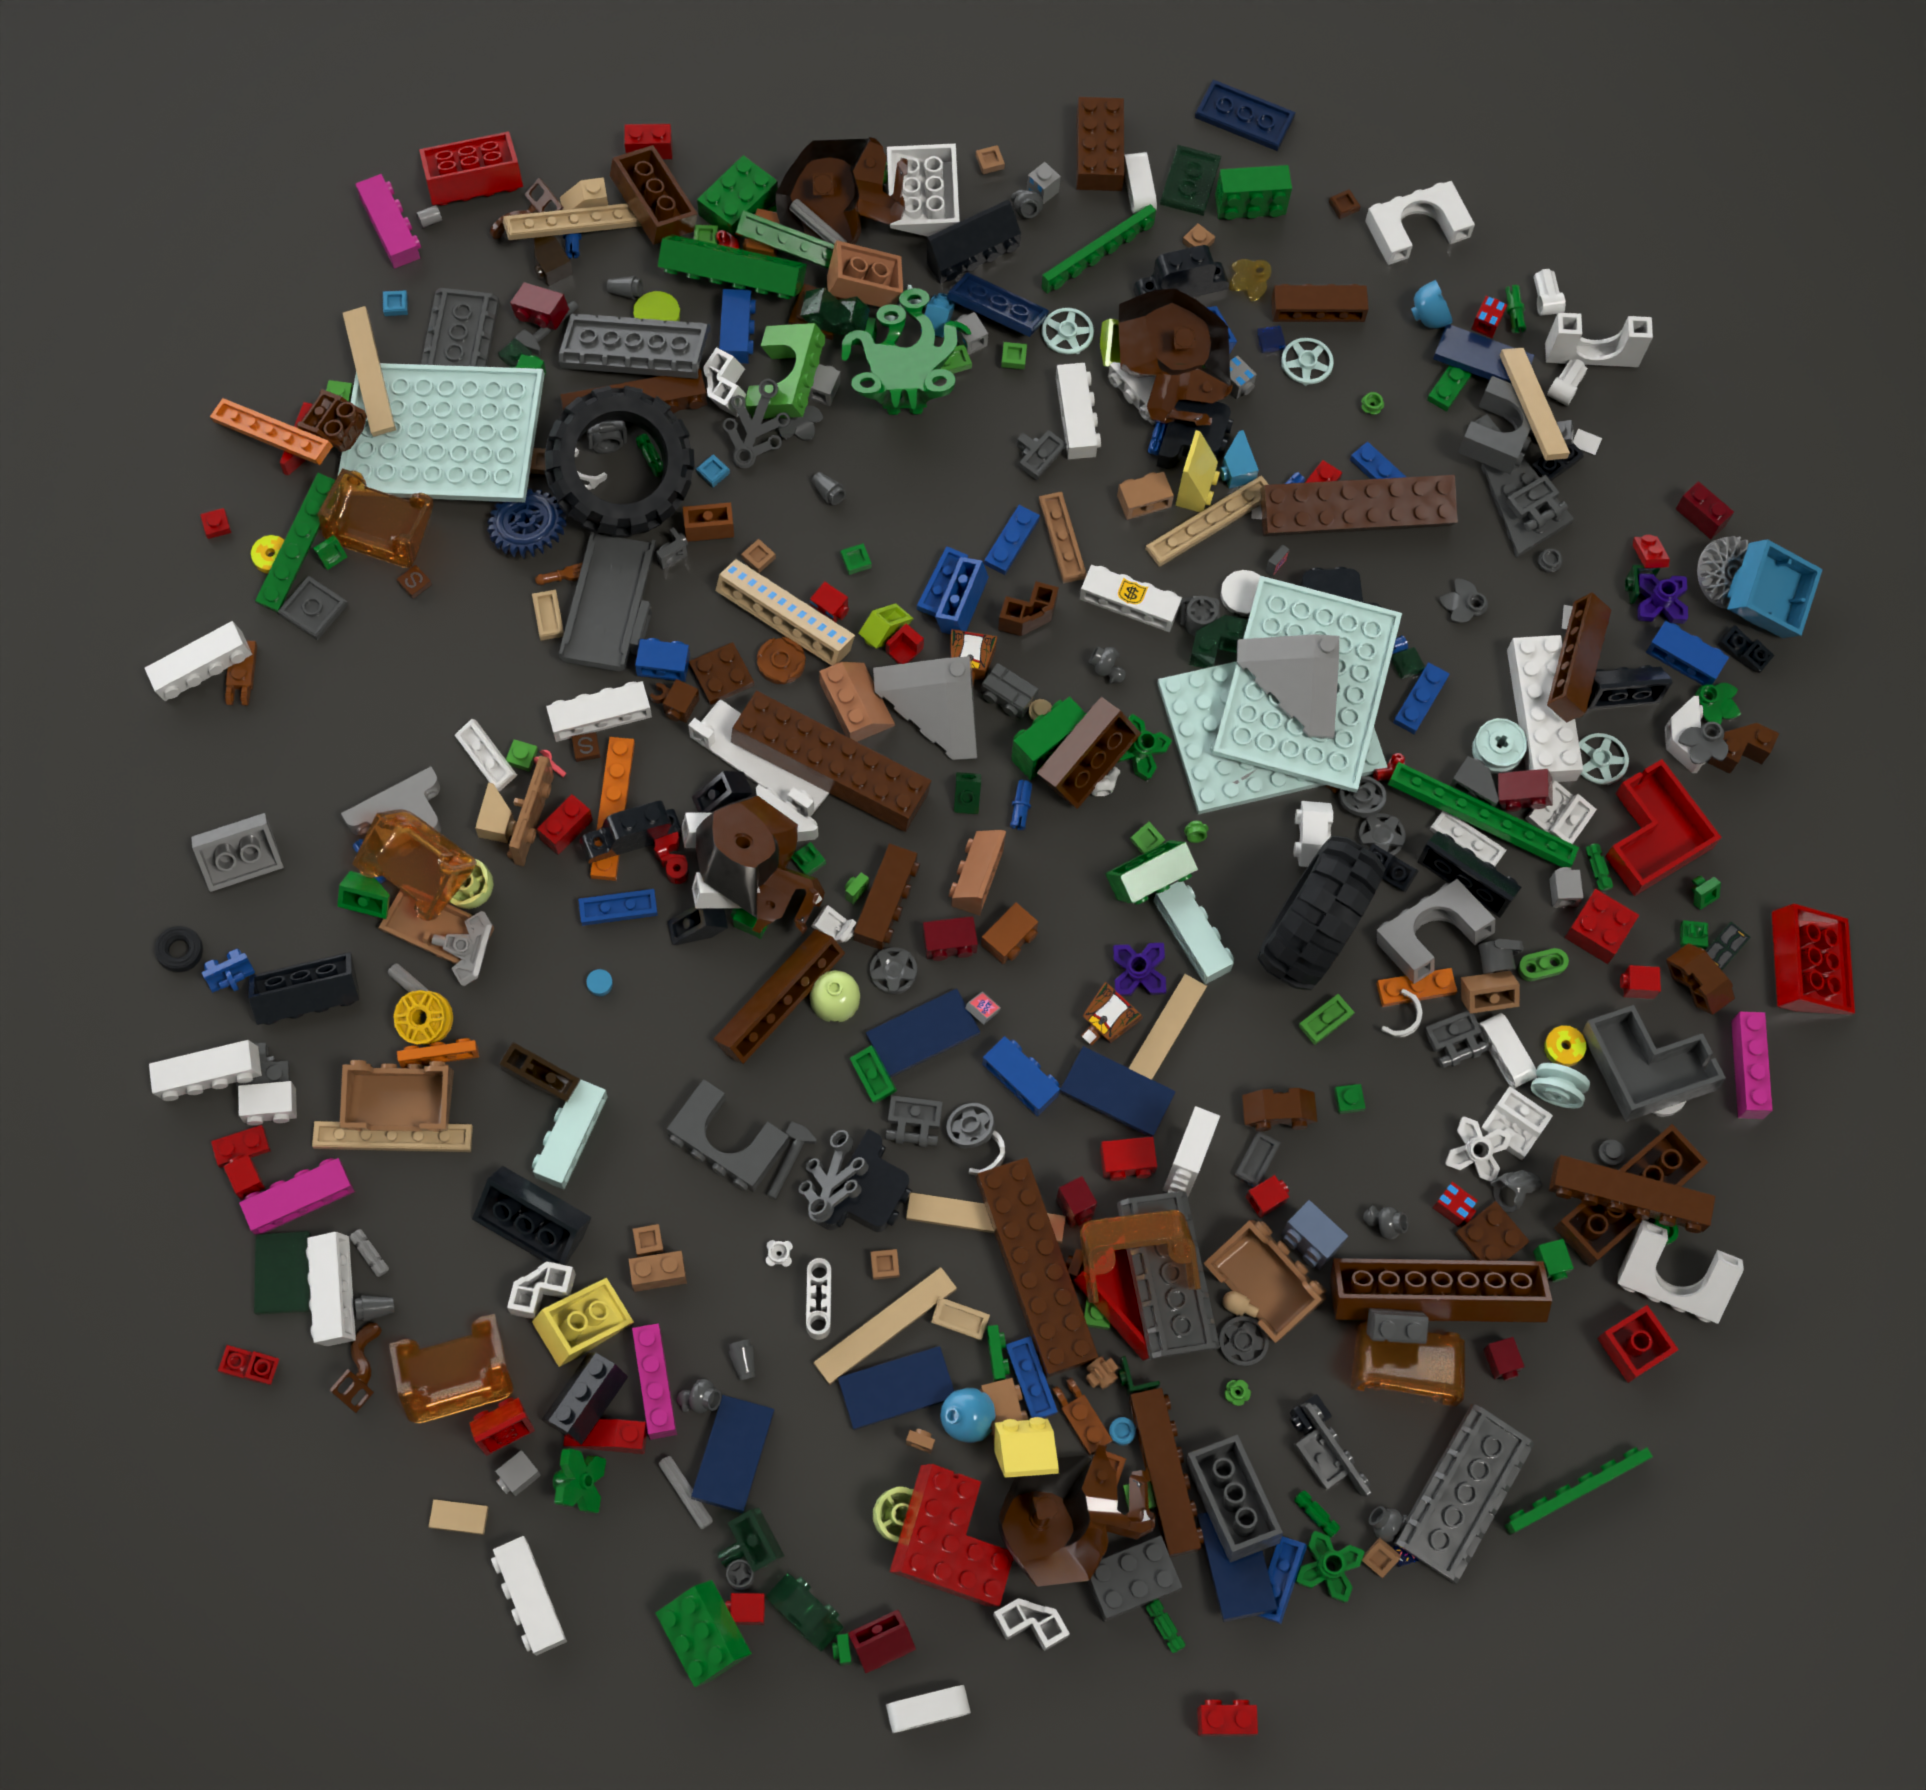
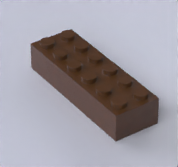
M1671 1124L1619 1170L1682 1187L1709 1162ZM1580 1203L1554 1229L1591 1267L1644 1219L1636 1218L1633 1216V1213L1626 1211L1622 1213L1612 1212L1607 1209V1206L1599 1204L1590 1206Z

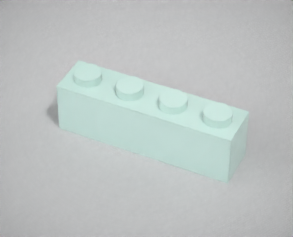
M1182 881L1170 885V888L1164 892L1156 893L1154 903L1204 985L1230 972L1234 964V957L1228 948H1224L1220 942L1221 936L1215 927H1211L1207 921L1208 915L1205 909L1196 903L1192 888L1189 885L1186 886Z
M581 1080L569 1101L565 1103L563 1108L560 1107L554 1117L556 1124L552 1131L546 1133L543 1140L545 1147L541 1155L537 1154L532 1163L536 1179L563 1190L565 1189L608 1098L605 1089Z

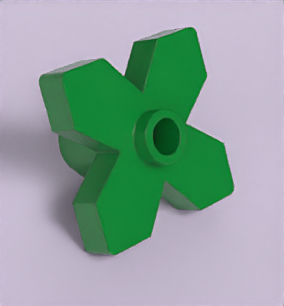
M1131 714L1128 719L1141 732V735L1117 763L1132 759L1134 773L1147 781L1152 777L1157 768L1152 755L1164 754L1172 739L1161 732L1153 734L1146 731L1144 721Z
M562 1449L560 1460L562 1469L557 1471L553 1477V1486L556 1490L554 1503L565 1507H573L577 1502L580 1511L598 1513L601 1496L594 1483L604 1476L606 1459L598 1456H587L584 1460L581 1451Z
M1314 1531L1311 1534L1307 1548L1316 1562L1301 1566L1295 1583L1311 1589L1325 1580L1330 1598L1346 1603L1349 1600L1353 1586L1344 1572L1360 1567L1364 1550L1348 1545L1340 1551H1334L1330 1537ZM1326 1563L1333 1565V1572L1327 1568Z

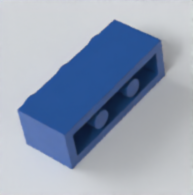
M723 289L719 349L734 356L739 363L749 364V354L753 355L754 340H750V334L755 333V320H751V314H756V300H752L751 290Z
M965 557L959 558L935 616L942 633L951 634V629L967 631L989 578L983 561Z
M1666 620L1646 651L1647 654L1701 685H1712L1729 659V656L1725 655L1720 649L1709 646L1699 637L1688 634L1681 630L1678 625L1669 623Z
M1004 1036L983 1057L982 1065L1038 1117L1059 1096V1083L1052 1075H1045L1040 1070V1064L1034 1058L1026 1057L1021 1052V1046L1012 1039L1010 1041Z

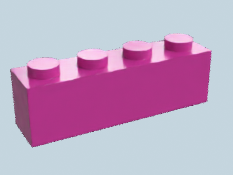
M382 174L356 183L359 198L394 269L420 259L418 249L421 248L420 242L416 235L412 236L410 233L412 227L407 217L403 218L401 215L403 208L399 199L394 200L392 196L395 193L390 181L385 182Z
M1739 1012L1731 1020L1738 1118L1764 1119L1773 1111L1765 1012Z
M326 1159L319 1164V1167L313 1170H302L296 1173L293 1179L286 1182L283 1180L275 1182L270 1186V1189L262 1193L254 1192L247 1195L245 1200L239 1203L252 1233L257 1237L354 1193L353 1186L340 1159Z
M659 1323L632 1328L650 1440L677 1435Z

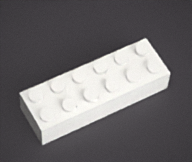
M1561 635L1513 638L1507 649L1518 724L1527 738V750L1524 754L1526 771L1548 769L1552 776V781H1577L1583 771V764L1575 719L1566 723L1547 706L1562 649Z

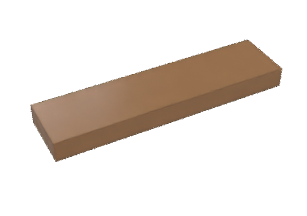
M1057 492L1039 496V504L1063 584L1085 579L1087 573L1063 493Z

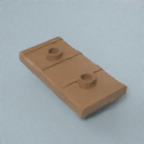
M539 756L525 800L515 798L513 802L515 806L522 807L509 844L510 849L507 853V856L514 860L515 865H525L531 843L533 844L536 837V827L544 808L545 800L551 792V782L553 781L554 774L548 757Z
M403 884L388 910L387 919H383L379 929L413 946L415 945L441 959L443 958L457 964L462 959L443 950L442 946L432 944V938L434 934L444 937L447 934H469L464 921L474 915ZM492 925V929H491L490 936H491V934H492L493 931H494V926H493V925Z

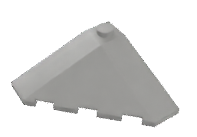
M1313 634L1238 639L1237 665L1242 670L1247 668L1256 677L1254 682L1267 695L1270 692L1280 702L1278 707L1290 719L1295 717L1304 726L1302 731L1308 737L1334 739L1339 669V636Z
M970 656L873 668L874 689L879 697L882 699L885 697L895 706V711L907 721H913L921 728L920 732L933 744L937 742L947 751L945 754L952 760L977 759L972 662Z

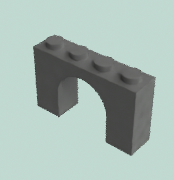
M1492 376L1479 407L1504 417L1514 426L1516 431L1508 433L1497 432L1471 421L1458 453L1511 474L1514 465L1519 467L1525 455L1521 450L1526 452L1532 439L1527 436H1533L1534 433L1513 385Z
M703 1079L668 1126L669 1140L679 1148L684 1146L689 1149L691 1156L699 1162L703 1163L705 1160L713 1165L711 1167L712 1170L720 1176L728 1175L734 1179L733 1183L743 1191L748 1189L754 1193L789 1144V1136L767 1122L751 1145L743 1151L723 1153L716 1150L708 1142L706 1131L709 1123L724 1104L726 1098L724 1092Z

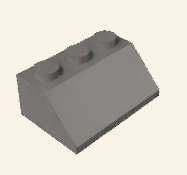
M265 813L191 837L193 851L210 892L284 868Z

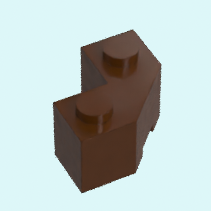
M1035 581L1029 602L1006 596L999 617L998 630L1023 636L1050 622L1056 606L1059 587Z
M1759 723L1726 731L1723 740L1728 745L1727 756L1723 761L1711 757L1708 764L1729 774L1739 763L1741 756L1762 765L1770 755L1780 733Z
M1688 943L1666 959L1672 979L1690 988L1697 1008L1713 1015L1735 999L1732 982L1703 948H1698Z
M1289 1088L1288 1092L1273 1093V1089H1262L1242 1095L1245 1125L1256 1128V1131L1271 1130V1126L1278 1124L1292 1126L1294 1130L1306 1129L1308 1124L1318 1122L1315 1092L1302 1088Z

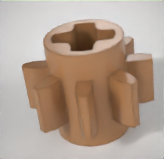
M1101 1356L1086 1368L1090 1373L1087 1375L1086 1380L1093 1388L1099 1385L1104 1390L1118 1379L1115 1372L1119 1367L1112 1358L1105 1361Z

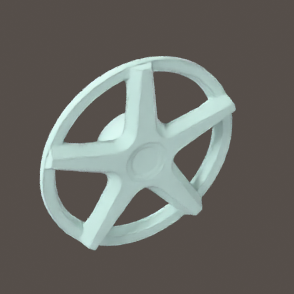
M1061 308L1053 311L1045 318L1042 325V336L1049 349L1051 348L1062 354H1080L1092 342L1094 327L1089 317L1083 312L1073 308ZM1069 311L1067 319L1061 323L1051 319L1057 313ZM1075 313L1081 315L1087 321L1089 327H1077L1074 322ZM1047 324L1058 331V334L1052 340H1049L1046 334ZM1090 333L1087 341L1079 346L1076 336ZM1063 340H1067L1073 349H1063L1056 345Z
M1299 338L1290 342L1285 347L1281 357V367L1291 379L1307 386L1325 380L1332 372L1334 360L1329 348L1321 341L1313 338ZM1299 342H1314L1318 346L1312 351L1304 350ZM1293 346L1298 359L1286 362V354ZM1324 349L1329 356V366L1317 361V357ZM1301 367L1303 378L1294 375L1289 368ZM1312 369L1325 372L1318 378L1310 379Z
M1594 733L1580 740V748L1591 757V760L1583 765V771L1580 775L1590 782L1603 785H1611L1623 777L1628 769L1629 757L1626 748L1618 739L1608 734ZM1604 737L1601 747L1596 750L1585 743L1591 738ZM1611 741L1619 745L1624 757L1612 756V753L1609 751ZM1624 764L1622 771L1617 776L1611 777L1609 765ZM1599 768L1604 779L1594 778L1586 772Z

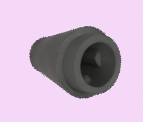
M636 276L608 279L607 291L608 293L636 299V297L642 296L643 281Z
M822 472L814 475L812 483L828 504L837 505L845 498L846 491L841 483Z
M361 1295V1298L355 1299L356 1320L366 1322L394 1313L393 1297Z
M747 1339L729 1344L730 1351L728 1354L740 1381L756 1377L754 1372V1346L750 1344V1340Z

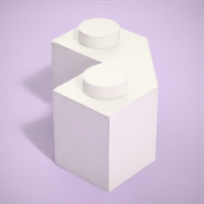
M716 347L703 367L708 383L707 394L720 409L738 417L737 410L731 405V400L736 395L746 398V393L736 385L745 368L734 356ZM736 398L734 404L736 407H741L743 401L741 398Z
M1301 801V808L1296 809L1295 824H1299L1300 839L1299 842L1294 844V857L1298 858L1299 866L1308 867L1322 845L1331 837V824L1333 823L1331 803Z
M545 1262L532 1273L516 1280L513 1283L507 1306L510 1314L534 1319L539 1313L543 1294L559 1298L570 1296L576 1275L573 1267Z
M1019 1598L995 1611L993 1614L1006 1640L1031 1627L1043 1651L1058 1644L1070 1635L1056 1609L1030 1603Z

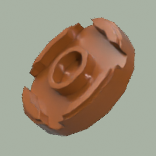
M788 637L769 639L758 651L757 666L759 672L766 680L774 684L794 682L805 669L806 657L803 648Z

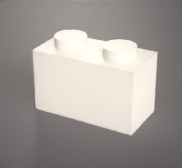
M291 1081L238 1086L239 1117L247 1125H261L263 1121L286 1123L289 1122V1119L297 1118L296 1088Z

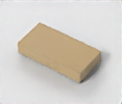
M556 590L532 594L540 640L563 637L564 630Z
M939 1297L931 1323L974 1339L982 1340L990 1315Z
M433 1500L429 1528L484 1535L489 1507Z

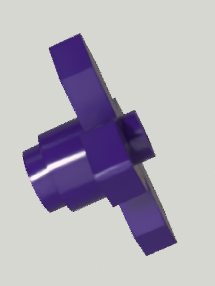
M1639 574V592L1647 599L1638 606V620L1652 622L1662 612L1671 623L1685 624L1688 619V606L1678 600V598L1687 591V578L1685 576H1672L1670 579L1659 581L1654 574Z
M1149 943L1142 953H1136L1129 944L1114 945V962L1126 970L1115 979V991L1121 996H1131L1141 983L1151 995L1166 994V977L1155 970L1165 960L1164 943ZM1138 967H1143V968H1144L1143 971H1141V972H1136V969H1137Z

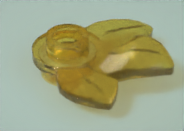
M1240 259L1231 265L1236 274L1231 278L1230 290H1247L1252 302L1259 299L1266 292V281L1272 273L1271 266L1267 261L1256 260L1253 262L1249 259ZM1258 268L1264 269L1262 273L1256 272Z

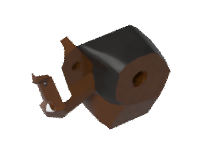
M869 137L866 139L814 140L803 149L786 172L776 192V208L779 223L825 241L789 209L791 203L799 199L842 236L847 243L855 245L861 233L860 215L886 224L902 219L906 208L902 193L904 176L908 174V160L901 158L897 163L894 191L889 196L883 192V178L887 156L883 151V146L877 139Z
M1176 288L1154 290L1120 303L1119 343L1121 370L1138 378L1155 377L1147 403L1151 420L1162 424L1179 420L1192 421L1197 426L1211 425L1212 418L1207 414L1177 411L1174 407L1178 400L1214 403L1224 399L1232 391L1229 335L1226 323L1198 300Z
M752 796L732 802L715 810L696 828V852L700 874L706 884L757 918L752 930L758 933L768 924L782 918L796 889H805L807 894L794 920L796 927L803 935L807 930L806 922L813 907H820L825 892L818 878L786 868L796 849L798 824L759 796Z
M1098 1445L1093 1455L1057 1458L1058 1474L1016 1477L1006 1494L999 1514L998 1528L1010 1554L1031 1582L1039 1587L1089 1581L1107 1551V1532L1136 1540L1151 1532L1155 1528V1514L1149 1511L1147 1482L1151 1478L1148 1468L1145 1471H1134L1129 1477V1512L1126 1515L1117 1510L1116 1471L1111 1466L1106 1455L1107 1446Z

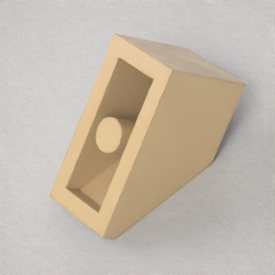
M604 177L579 181L560 197L561 204L564 207L562 210L607 206L608 201Z
M488 783L475 829L479 838L508 843L510 835L514 833L516 821H514L511 810L495 785Z

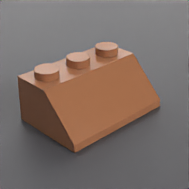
M837 240L827 274L828 295L877 307L889 304L896 305L903 292L901 256Z
M840 662L819 671L820 685L846 737L858 742L895 726L883 699L875 693L874 681L864 663Z
M976 831L974 839L969 838L965 853H968L966 861L961 860L957 875H960L958 883L953 882L950 889L951 907L981 915L1004 851L1006 831Z

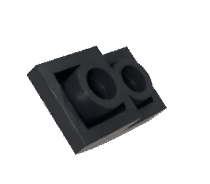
M1573 443V445H1567L1570 452L1567 459L1545 460L1544 456H1542L1532 466L1542 477L1546 475L1552 481L1584 457V453Z
M1736 625L1731 627L1717 643L1730 656L1757 673H1760L1775 656L1758 639L1750 640Z
M1372 844L1369 850L1377 855L1385 867L1382 878L1406 892L1419 871L1379 846Z

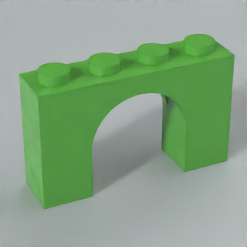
M815 323L766 326L761 347L771 359L796 358V363L792 372L784 380L777 383L779 387L778 393L770 399L763 419L776 418L779 413L783 412L787 413L790 418L803 417L805 408L808 405L810 390L814 383L815 372L819 365L822 347L825 344V335ZM759 385L749 386L745 398V407L752 417L755 414L761 397ZM772 385L765 386L767 393H771L774 389ZM781 415L779 418H787V417H786L785 415Z

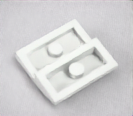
M1554 780L1552 781L1553 805L1546 806L1543 809L1532 808L1525 819L1533 826L1573 844L1597 809L1579 794L1573 796Z
M1509 1086L1480 1129L1483 1135H1487L1495 1129L1511 1133L1512 1136L1508 1148L1505 1150L1522 1161L1553 1115Z

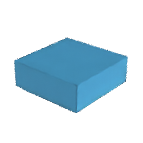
M406 290L383 292L384 316L408 315V294Z
M713 454L696 468V473L713 488L730 474V469Z

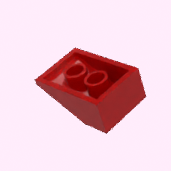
M513 1397L505 1399L498 1404L499 1408L491 1412L485 1410L473 1417L474 1421L469 1423L476 1444L486 1456L535 1431L519 1397L515 1400Z

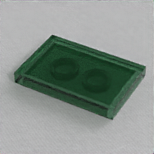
M1177 145L1160 205L1204 216L1221 156Z
M309 1231L256 1234L254 1313L256 1315L310 1312L309 1260L306 1255L308 1247L307 1238L311 1237Z

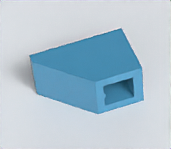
M938 293V295L934 294L928 302L925 315L933 324L935 336L943 338L944 325L951 320L956 302L947 299V294Z

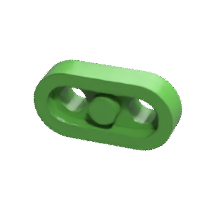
M1557 948L1528 954L1519 962L1518 973L1527 981H1536L1560 975L1567 968L1569 959L1563 950ZM1550 961H1556L1558 966H1552ZM1526 967H1532L1534 972H1528Z

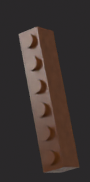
M698 369V379L658 376L609 385L611 388L630 386L643 389V393L654 398L658 396L670 405V410L673 413L689 408L698 409L707 405L701 369ZM593 389L560 394L563 411L577 397L581 398L591 393Z
M1593 592L1574 601L1547 706L1566 723L1575 718L1582 717L1587 711L1602 645L1605 640L1604 637L1609 624L1611 609Z
M815 929L716 1035L713 1040L727 1056L744 1064L807 996L817 979L830 971L843 957L845 952L833 936Z
M1560 1155L1554 1162L1549 1191L1556 1193V1196L1560 1198L1571 1199L1573 1197L1581 1199V1202L1586 1205L1596 1206L1599 1204L1607 1206V1209L1612 1212L1622 1213L1626 1211L1633 1213V1216L1639 1219H1656L1662 1225L1682 1226L1691 1233H1701L1710 1227L1716 1197Z
M1162 1388L1131 1394L1128 1400L1145 1470L1148 1468L1151 1478L1150 1483L1156 1504L1155 1512L1160 1533L1171 1558L1198 1552L1201 1549L1200 1544L1204 1543L1201 1528H1196L1194 1517L1197 1516V1509L1194 1500H1189L1187 1490L1191 1489L1188 1474H1183L1181 1463H1184L1181 1447H1176L1174 1437L1178 1436L1175 1421H1170L1168 1410H1171L1168 1394H1163Z

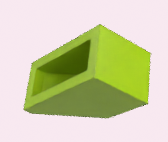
M1108 319L1102 322L1100 350L1104 367H1110V364L1113 362L1120 363L1119 320Z
M896 603L871 612L858 634L864 638V641L869 646L879 648L885 646L886 642L906 623L909 625L913 617Z

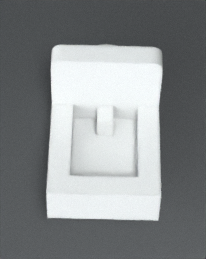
M826 905L811 927L833 936L837 943H843L852 937L854 933L853 927L856 922L853 919H845L829 905Z

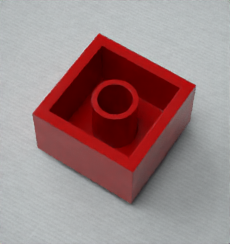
M1595 889L1564 938L1608 964L1620 948L1639 914Z
M1648 1305L1611 1327L1597 1338L1627 1383L1679 1350Z

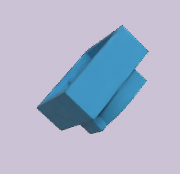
M1768 539L1751 542L1748 545L1742 566L1737 570L1732 580L1727 596L1731 599L1728 610L1781 638L1802 636L1823 569Z

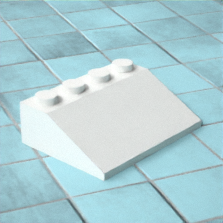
M956 144L887 147L889 196L894 191L897 163L901 158L908 160V174L904 176L902 193L906 208L902 219L890 223V228L929 237L959 223Z

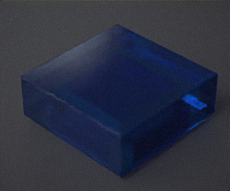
M1281 325L1258 329L1257 335L1262 353L1285 349L1286 344Z

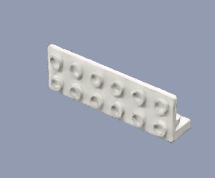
M719 700L701 722L696 718L691 721L688 726L692 739L736 770L744 772L745 776L756 784L774 790L779 799L783 802L788 801L797 808V812L804 817L806 815L811 817L830 794L731 742L732 727L741 713L724 701Z

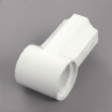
M1542 269L1540 272L1535 273L1534 282L1538 294V314L1542 316L1564 313L1566 306L1563 293L1559 292L1555 272L1550 269Z
M1570 359L1561 375L1554 380L1547 396L1568 406L1578 389L1577 386L1588 369L1584 362L1579 359Z

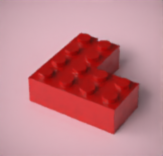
M1661 759L1644 769L1642 773L1639 772L1624 781L1615 793L1641 829L1613 845L1605 858L1631 893L1636 896L1712 850L1722 837L1664 760Z
M1122 1235L1073 1281L1144 1361L1149 1358L1125 1240Z
M935 1464L920 1466L890 1573L987 1607H1000L1013 1557L1009 1550L966 1535L981 1481L962 1474H954V1471Z

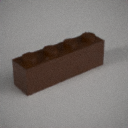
M1281 284L1274 285L1271 297L1273 322H1365L1369 310L1367 285Z
M889 843L854 930V941L879 950H883L885 943L889 944L894 933L891 927L894 921H899L903 910L900 904L903 898H908L912 885H909L911 876L916 877L919 871L918 853Z

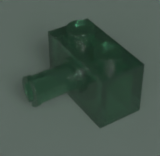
M760 1508L750 1509L728 1522L737 1542L717 1553L719 1559L730 1555L721 1561L725 1568L733 1561L745 1556L753 1572L760 1571L785 1557Z

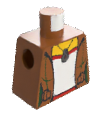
M951 629L950 658L970 656L973 684L974 679L985 680L996 651L997 636Z
M1105 982L1083 1015L1091 1025L1081 1036L1091 1046L1102 1035L1112 1043L1140 1022L1143 1016Z

